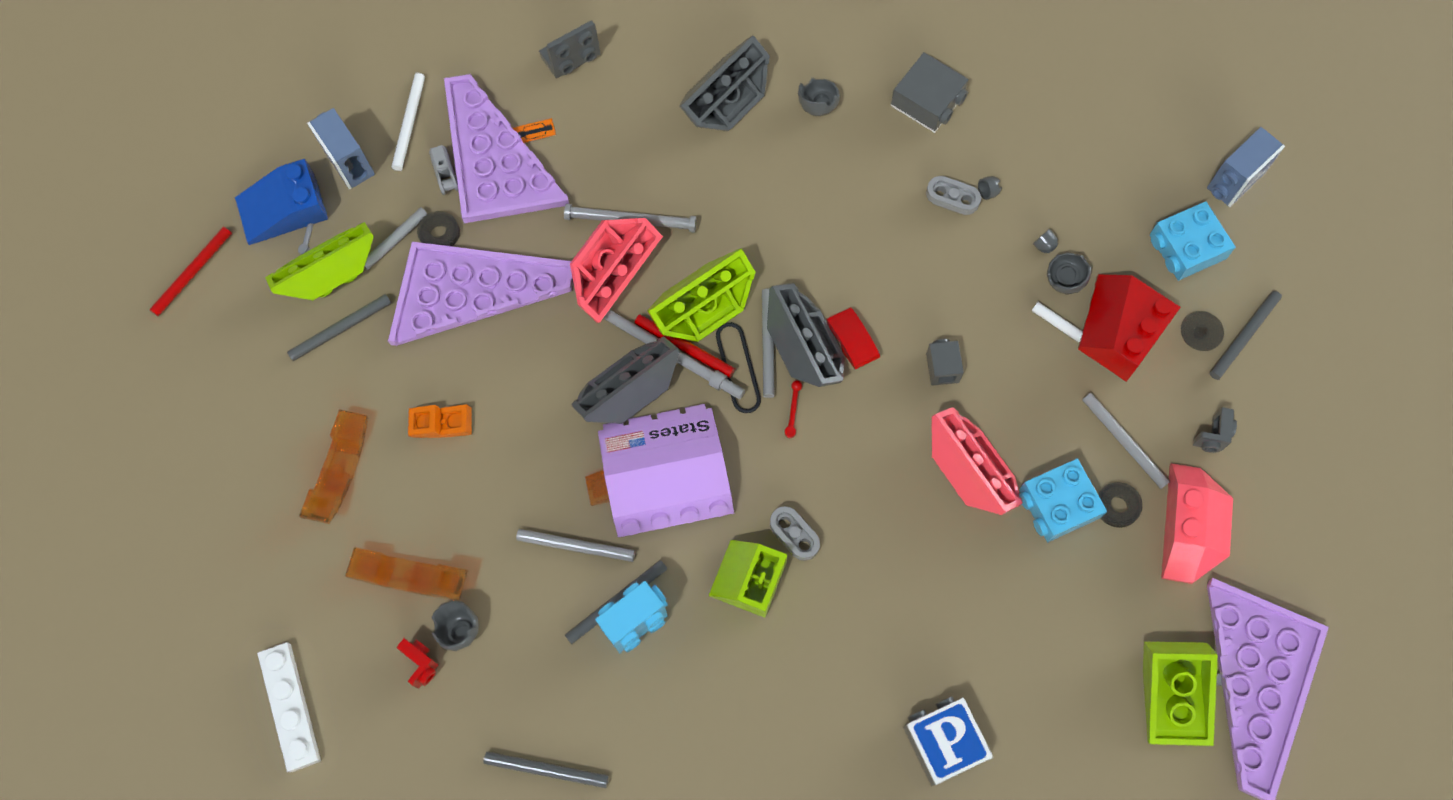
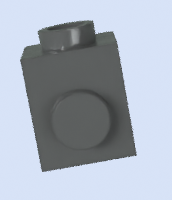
M1222 407L1212 418L1211 433L1201 432L1193 440V446L1201 447L1203 451L1209 453H1217L1225 449L1232 442V437H1234L1237 430V421L1233 420L1234 409Z

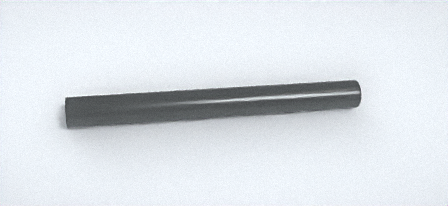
M1272 291L1211 370L1209 374L1212 378L1220 380L1280 301L1282 295L1279 292Z
M384 294L287 351L292 361H295L390 305L391 301Z
M659 560L565 634L568 641L573 644L598 624L595 619L600 616L598 611L609 602L615 604L624 597L623 592L632 584L638 582L640 585L644 581L650 584L667 570L665 564Z
M488 751L484 757V764L602 788H607L609 775Z

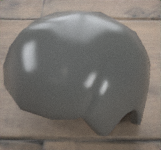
M811 78L810 82L805 86L800 83L798 98L805 112L813 116H823L837 107L840 101V92L834 82L827 79L816 80Z
M1069 252L1059 254L1049 263L1047 278L1052 288L1057 292L1066 295L1078 293L1087 286L1091 278V265L1088 264L1083 255Z
M451 600L445 602L432 615L435 626L432 635L439 645L446 650L458 651L470 646L478 633L479 622L476 614L461 601Z

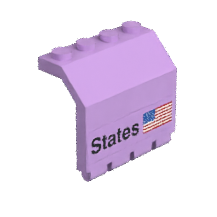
M705 404L685 407L686 413L680 414V410L676 409L657 413L658 419L652 420L651 415L628 419L629 425L625 426L623 423L603 424V430L598 431L605 481L618 537L734 513L723 452L712 408L706 409Z

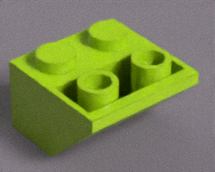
M730 540L709 596L765 618L785 568L787 554L758 543Z

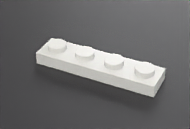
M286 642L257 653L287 772H294L320 762L321 758L291 644Z

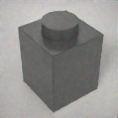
M939 339L930 343L926 357L931 386L960 383L964 372L959 342Z

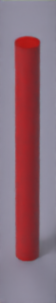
M223 226L149 310L159 317L232 233Z
M639 314L636 317L634 323L659 338L665 337L678 349L711 368L722 372L729 378L734 374L735 368L685 339L662 335L656 324L645 316Z

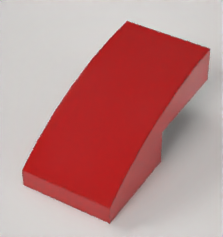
M852 307L826 319L830 330L841 344L843 354L855 370L880 358L877 347Z

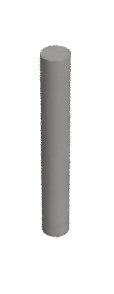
M420 207L368 254L364 268L369 270L428 216L427 212Z

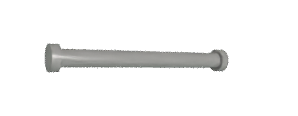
M566 204L564 209L565 220L579 218L602 221L646 218L653 226L689 229V232L694 233L696 230V216H690V218L579 208L573 207L572 204Z

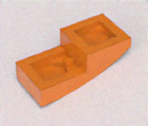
M467 404L440 408L437 405L409 408V437L442 438L472 435V407Z

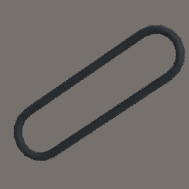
M732 322L725 323L716 332L721 360L726 362L720 333L726 327H734L740 334L757 399L755 406L750 409L741 408L737 403L736 397L731 395L732 402L739 412L752 413L760 406L761 396L745 336L739 325Z

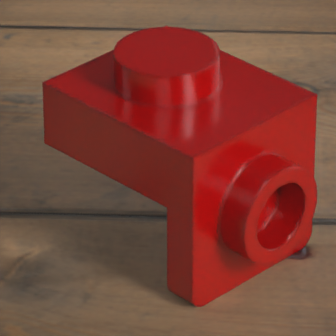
M403 638L396 648L419 666L408 680V683L419 689L422 685L426 686L436 675L435 669L439 664L427 655L430 649L419 640L415 639L411 643Z

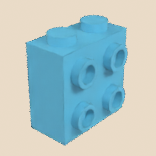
M1206 201L1157 222L1150 233L1153 247L1160 251L1165 259L1167 269L1175 275L1178 281L1226 260L1236 248Z
M1078 458L1024 482L1019 489V496L1022 499L1023 507L1026 510H1030L1035 519L1033 524L1037 533L1041 537L1044 536L1047 543L1100 519L1107 512Z
M646 581L640 585L636 582L623 592L624 597L615 604L609 602L598 611L600 616L595 620L619 654L624 650L630 652L641 643L640 637L648 631L651 633L656 632L666 623L664 619L668 615L665 607L668 604L665 601V596L656 585L650 587Z

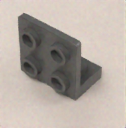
M592 20L550 42L546 47L539 50L540 57L556 79L571 73L575 68L586 62L593 61L601 54L596 26Z

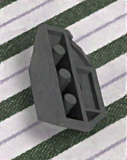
M754 35L750 36L708 71L687 92L679 107L696 127L730 131L765 96L767 65L769 64L770 55Z
M794 283L772 286L769 289L767 330L791 377L818 387L841 383L844 380L845 357L820 309L807 296L800 293L799 288Z
M661 337L656 342L647 343L631 350L589 381L579 393L578 399L574 400L571 404L572 407L586 422L624 423L668 390L680 353L678 348L665 337Z

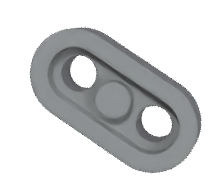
M945 176L934 177L928 183L926 195L928 200L935 205L963 215L976 212L980 205L981 194L973 186ZM941 191L944 195H937L936 192ZM966 200V201H968L970 204H969V205H966V204H963L961 201Z
M790 507L777 508L770 518L772 532L795 558L803 561L814 558L820 547L818 535L794 509ZM781 520H788L790 526L782 528L779 522ZM803 541L808 542L810 548L808 550H801L799 544Z

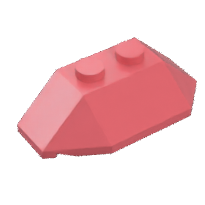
M646 218L602 220L570 263L577 304L596 323L601 322L663 237Z
M954 407L932 416V458L967 506L1003 515L1023 504L1019 496V488L1015 476L981 429L967 418L959 415V411Z
M1171 463L1169 467L1170 483H1168L1161 579L1192 584L1230 556L1233 497L1201 468Z

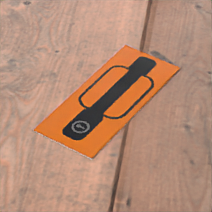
M552 118L512 128L518 133L524 143L556 135Z

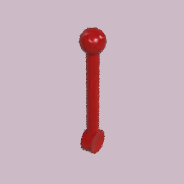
M795 380L791 384L793 395L789 424L784 431L785 436L789 439L794 438L796 435L794 422L799 390L802 389V383L799 380Z

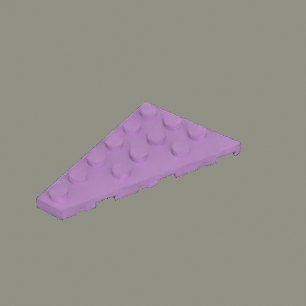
M470 74L444 78L463 222L469 223L563 207L569 204L568 196L563 193L554 178L544 169L542 163L528 149L518 133L512 129L510 123L488 99L486 93L480 89L474 78Z
M412 242L388 342L394 346L401 345L571 292L573 285L570 268L571 261Z
M1212 578L1208 581L1207 591L1238 790L1260 800H1275L1329 627Z

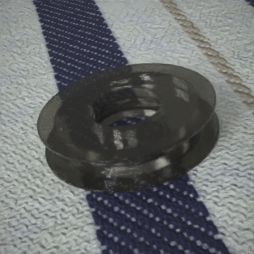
M436 211L422 218L417 228V235L421 243L453 247L459 239L460 229L456 219L451 214ZM437 226L446 228L445 233L440 237L431 235L432 230Z
M1115 482L1108 484L1099 492L1098 496L1107 510L1101 517L1106 524L1118 528L1127 527L1133 524L1141 515L1142 499L1132 486ZM1118 497L1126 502L1127 509L1125 512H1117L1112 508L1111 501L1113 498Z

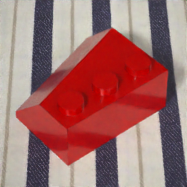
M1098 274L1078 350L1127 382L1181 307L1132 275Z

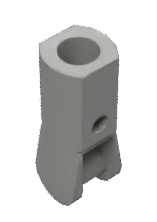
M443 145L431 148L429 155L442 195L446 194L445 191L452 189L458 191L457 179L447 148ZM451 176L450 179L442 181L443 178Z

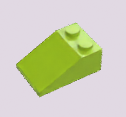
M1144 641L1143 682L1147 739L1149 744L1214 746L1218 654L1208 643Z

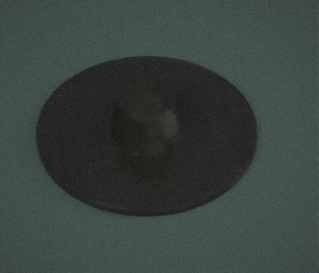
M1197 311L1190 313L1184 318L1181 324V335L1184 341L1193 349L1210 351L1217 348L1223 341L1224 328L1220 320L1213 314Z

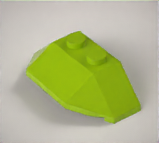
M365 222L339 233L286 263L275 273L266 276L265 279L270 290L274 294L307 300H315L318 297L329 295L334 288L343 283L352 282L356 279L357 275L363 273L374 236Z
M741 248L708 262L663 292L647 311L662 335L698 342L744 310L756 272Z

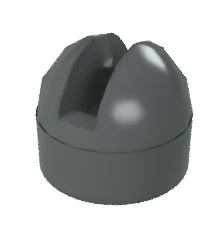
M988 176L978 181V190L983 199L989 200L1000 194L1002 187L998 185L1000 179Z
M1049 229L1033 245L1042 253H1050L1056 249L1058 238Z

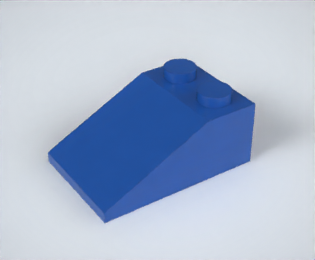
M305 158L277 167L235 197L249 245L307 227L310 223L316 224L328 220L316 176Z

